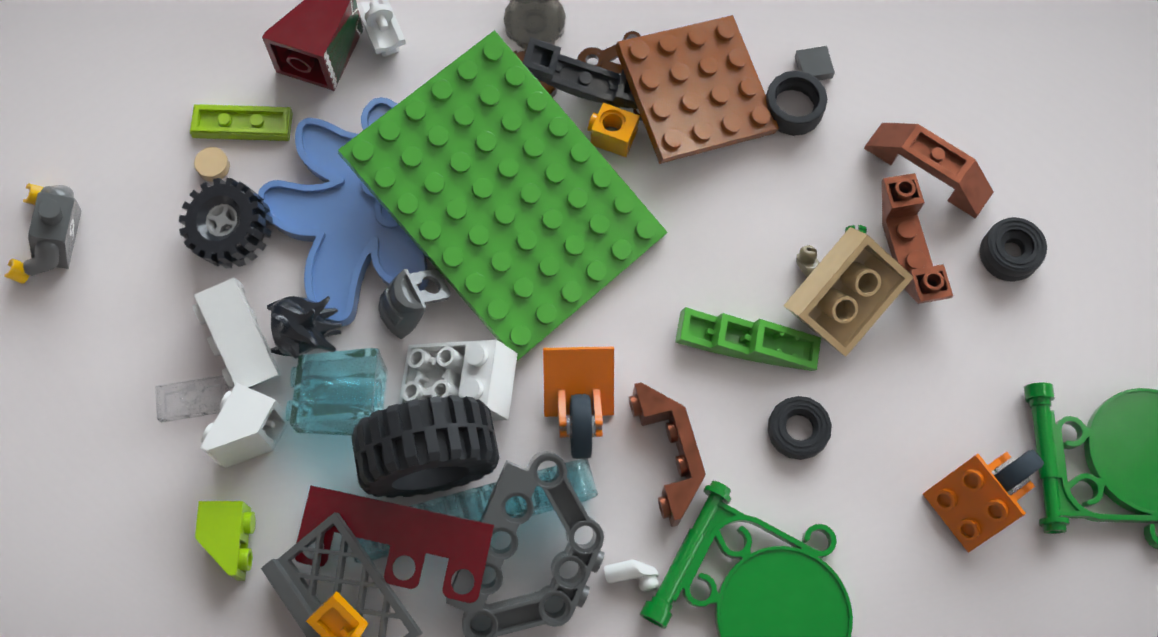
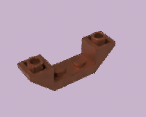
M882 122L864 147L865 150L889 165H892L897 157L901 155L955 190L947 201L975 219L994 193L976 159L919 124Z
M916 174L883 178L881 181L882 226L891 256L914 277L904 290L918 304L952 298L953 292L944 264L933 266L918 218V212L925 202Z
M642 382L634 384L633 396L629 397L633 417L639 416L642 426L669 420V422L665 423L667 436L670 443L676 442L679 456H675L676 466L680 477L686 476V480L664 485L662 497H658L659 509L663 519L669 518L671 527L678 526L706 475L686 407Z

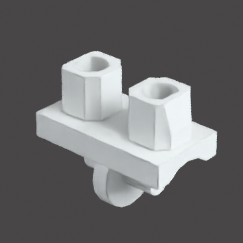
M373 0L371 2L357 3L360 18L376 55L381 53L383 57L399 52V47L405 45L406 41L389 1Z

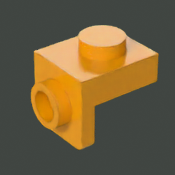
M337 591L306 620L321 637H361L369 624Z

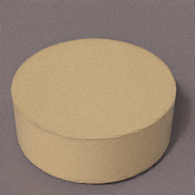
M208 147L196 155L194 166L202 179L213 182V179H223L228 174L230 162L221 149Z

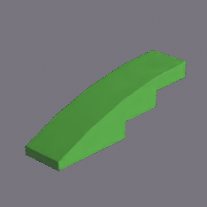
M685 307L680 311L675 343L738 359L815 371L818 366L821 337L763 319L751 322L725 313L713 316Z

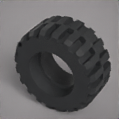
M452 395L448 397L435 396L429 397V399H415L403 404H394L388 406L387 409L371 413L369 417L362 418L356 424L351 434L358 483L367 494H372L375 497H412L414 495L432 494V492L446 491L453 487L464 486L471 481L484 478V475L492 473L500 459L490 409L481 400H475L473 397L468 396L464 398Z

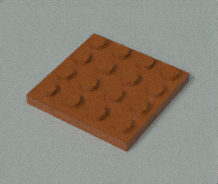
M733 15L617 42L615 46L616 53L659 164L772 135L779 129L777 122L773 119L767 108L765 92Z

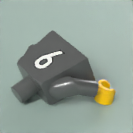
M30 183L26 185V189H29V195L26 199H23V202L35 205L28 233L32 258L24 263L14 258L10 259L7 265L11 268L4 277L24 284L29 276H35L52 270L55 267L69 269L81 216V208L74 198V192L67 186L41 187Z

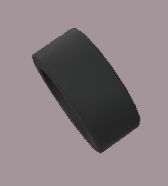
M801 71L784 72L775 77L766 93L767 108L778 124V131L792 136L804 135L814 130L823 117L828 100L826 90L821 82L811 74ZM790 90L802 92L813 102V111L806 116L788 115L777 105V96L784 91Z

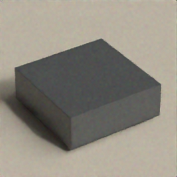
M827 46L796 50L795 60L799 71L809 73L819 81L833 78L835 71Z

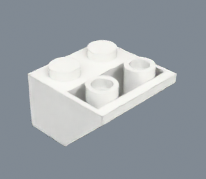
M236 383L233 390L228 391L222 398L220 413L214 424L210 423L206 427L202 435L200 449L218 465L224 468L273 451L290 418L275 399Z

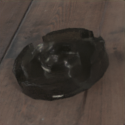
M511 0L505 8L503 20L506 34L510 40L512 38L519 47L525 49L528 46L530 37L554 45L555 41L564 34L566 15L563 6L558 0Z

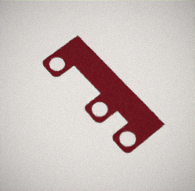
M310 485L296 543L336 512L341 515L355 537L391 545L384 572V579L388 584L407 589L416 588L420 582L427 553L449 558L442 588L445 597L466 603H474L478 599L494 525ZM335 525L325 533L324 549H331L334 532L340 534ZM303 552L295 557L297 562L312 566L313 559L306 557ZM322 553L320 567L327 563L329 554ZM400 556H409L415 563V572L408 580H399L393 573V564ZM460 569L469 570L474 576V586L467 594H458L452 588V576Z

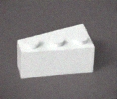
M235 278L194 294L197 304L192 305L200 324L207 323L212 335L207 337V340L214 355H221L226 368L222 369V374L229 388H233L236 383L253 388L281 374L266 338L258 326L255 312L250 308L244 295L246 291L243 284Z

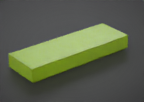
M194 104L190 134L192 138L290 141L293 112L291 107Z

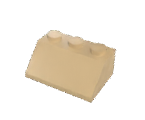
M850 227L784 304V307L846 357L914 277L870 236Z

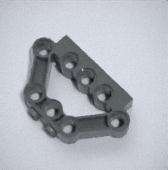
M549 451L539 452L532 457L527 468L506 460L479 521L494 525L493 534L504 531L511 536V542L505 549L498 550L490 544L486 566L495 570L496 577L489 584H481L479 597L474 603L461 602L446 597V604L464 611L462 628L465 637H497L544 624L553 627L564 625L572 617L576 606L582 608L590 590V587L586 585L591 571L594 573L598 572L605 554L600 551L604 541L603 530L593 518L588 516L567 478V467L561 457ZM549 460L557 465V473L554 478L546 481L538 477L537 470L542 462ZM536 486L542 487L566 530V539L568 541L565 550L558 553L552 560V581L550 585L545 586L538 592L486 604L488 596L498 591L502 585L503 575L501 566L504 559L510 558L516 552L518 547L517 529L520 524L525 523L532 516L534 507L531 497ZM519 496L525 499L526 508L520 515H510L505 509L506 502L511 497ZM582 526H589L593 530V537L587 544H578L574 540L576 530ZM566 561H574L578 563L579 567L577 574L568 579L559 575L561 565ZM460 569L453 580L452 588L458 594H467L474 586V576L469 570ZM551 596H559L564 600L563 607L558 612L550 613L544 609L546 600ZM481 614L488 616L492 622L485 631H476L470 625L475 616Z

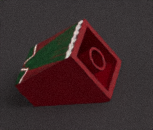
M303 0L265 31L262 39L276 73L335 91L364 29L356 0Z

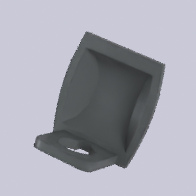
M404 269L381 294L378 305L379 314L391 333L403 339L414 330L421 320L426 309L425 304L448 300L451 292L437 269L409 273L408 269ZM429 279L436 283L439 290L438 293L432 294L426 290L420 291L418 286L421 285L422 280Z

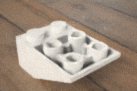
M497 339L409 345L399 404L415 399H429V397L435 396L448 397L452 395L459 396L460 398L468 396L473 397L475 400H481L490 409L492 421L508 420L517 353Z

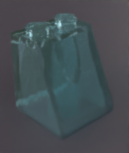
M365 348L299 355L297 367H292L290 376L291 387L294 388L293 400H289L286 406V420L290 422L296 433L351 436L356 424L362 418L369 417L371 413L377 410H384L388 370L379 349Z

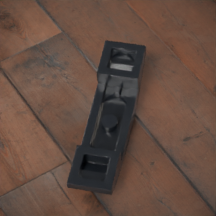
M530 37L523 64L535 78L556 89L583 99L602 104L604 102L617 107L638 109L623 69L618 74L560 54L561 47Z

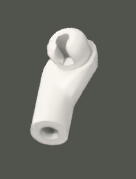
M629 560L604 567L605 577L609 584L635 579L639 580V588L644 592L656 590L659 587L657 580L659 574L655 567L636 560Z

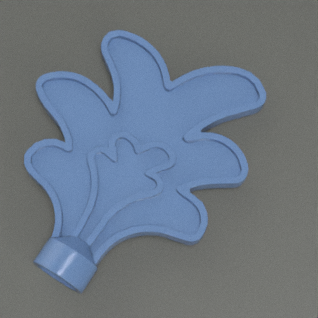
M383 97L371 100L365 106L361 115L362 129H366L396 106L397 103ZM305 118L300 121L296 128V149L308 170L325 183L305 185L273 180L264 184L259 189L258 195L269 206L271 211L267 214L272 217L273 225L280 232L296 240L313 242L306 260L304 273L307 299L319 302L329 296V302L324 308H336L338 312L326 318L325 321L341 323L342 326H347L356 317L362 282L371 260L379 277L387 286L404 269H408L409 273L427 270V260L423 252L339 156L338 149L358 134L345 131L321 119ZM429 279L422 280L421 285L418 286L420 291L427 287Z

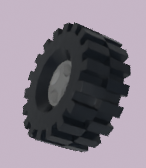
M221 178L213 179V186L208 182H204L200 185L202 188L200 193L193 190L189 194L193 198L190 204L184 202L182 208L187 213L186 215H179V222L185 226L179 229L180 236L186 239L184 244L187 248L209 263L218 267L221 265L224 268H232V263L241 267L246 265L244 258L247 257L253 261L258 257L254 251L257 248L263 251L267 246L262 241L264 237L270 238L272 231L266 228V225L273 224L272 217L267 214L271 210L263 202L264 199L242 182L239 181L238 183L232 178H226V182Z

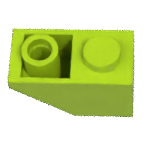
M243 501L198 502L195 539L222 569L237 581H245L246 571H250L252 567L253 555L252 549L248 548L249 534H253L255 531V513L251 512V508Z

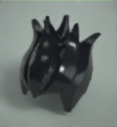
M289 296L267 305V309L271 310V331L276 347L271 348V353L292 356L296 359L299 355L318 348L335 352L336 348L325 337L341 334V331L336 329L341 328L342 324L325 321L326 318L338 312L336 308H324L329 302L330 297L327 296L319 302H314L307 298Z

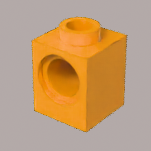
M603 102L599 113L593 112L588 123L587 131L591 132V143L595 147L627 158L638 132L640 115ZM607 127H615V128H617L618 130H617V131H608V130H606L605 128H607Z

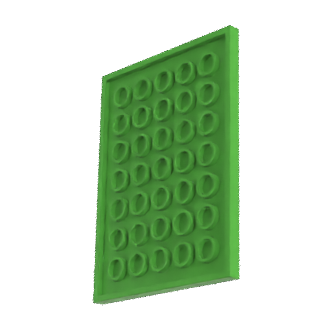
M495 30L338 149L339 156L495 338L517 353V361L668 233Z

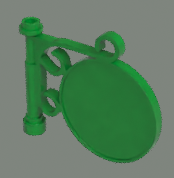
M1039 382L1024 386L1025 401L1029 403V407L1032 409L1036 452L1044 462L1043 467L1039 469L1046 518L1039 519V526L1043 527L1044 533L1060 534L1067 532L1066 526L1070 524L1069 518H1081L1095 522L1158 523V390L1135 388L1120 392L1104 401L1094 411L1087 426H1085L1080 419L1073 416L1063 417L1055 423L1054 410H1050L1052 406L1051 401L1055 399L1053 384ZM1063 424L1070 425L1076 430V441L1067 440L1063 443ZM1084 443L1085 458L1091 474H1079L1068 481L1064 449H1075ZM1079 481H1084L1091 486L1093 496L1080 505L1070 489ZM1104 492L1113 502L1138 515L1099 514L1089 511L1084 507L1098 503L1102 499ZM1149 524L1144 527L1145 539L1150 546L1158 549L1155 525Z
M712 481L710 485L705 486L703 492L708 498L692 529H689L656 595L652 597L651 601L645 602L640 612V616L647 621L666 629L672 617V613H670L673 607L672 603L676 602L683 589V596L691 606L701 608L709 604H715V624L719 637H851L853 628L852 607L847 590L835 571L820 559L831 554L836 547L837 540L833 530L827 525L815 524L803 533L801 542L761 519L745 515L727 505L731 501L729 496L731 489L718 481ZM732 523H749L793 547L773 546L751 553V535L744 526H740L737 532L744 539V547L740 551H732L727 547L720 529ZM819 531L826 535L828 539L826 550L819 551L805 544L810 540L812 532ZM715 539L721 553L726 557L732 559L739 558L741 560L725 576L718 592L714 579L707 574L700 573L697 578L707 583L710 594L706 600L699 601L692 597L690 586L711 543Z

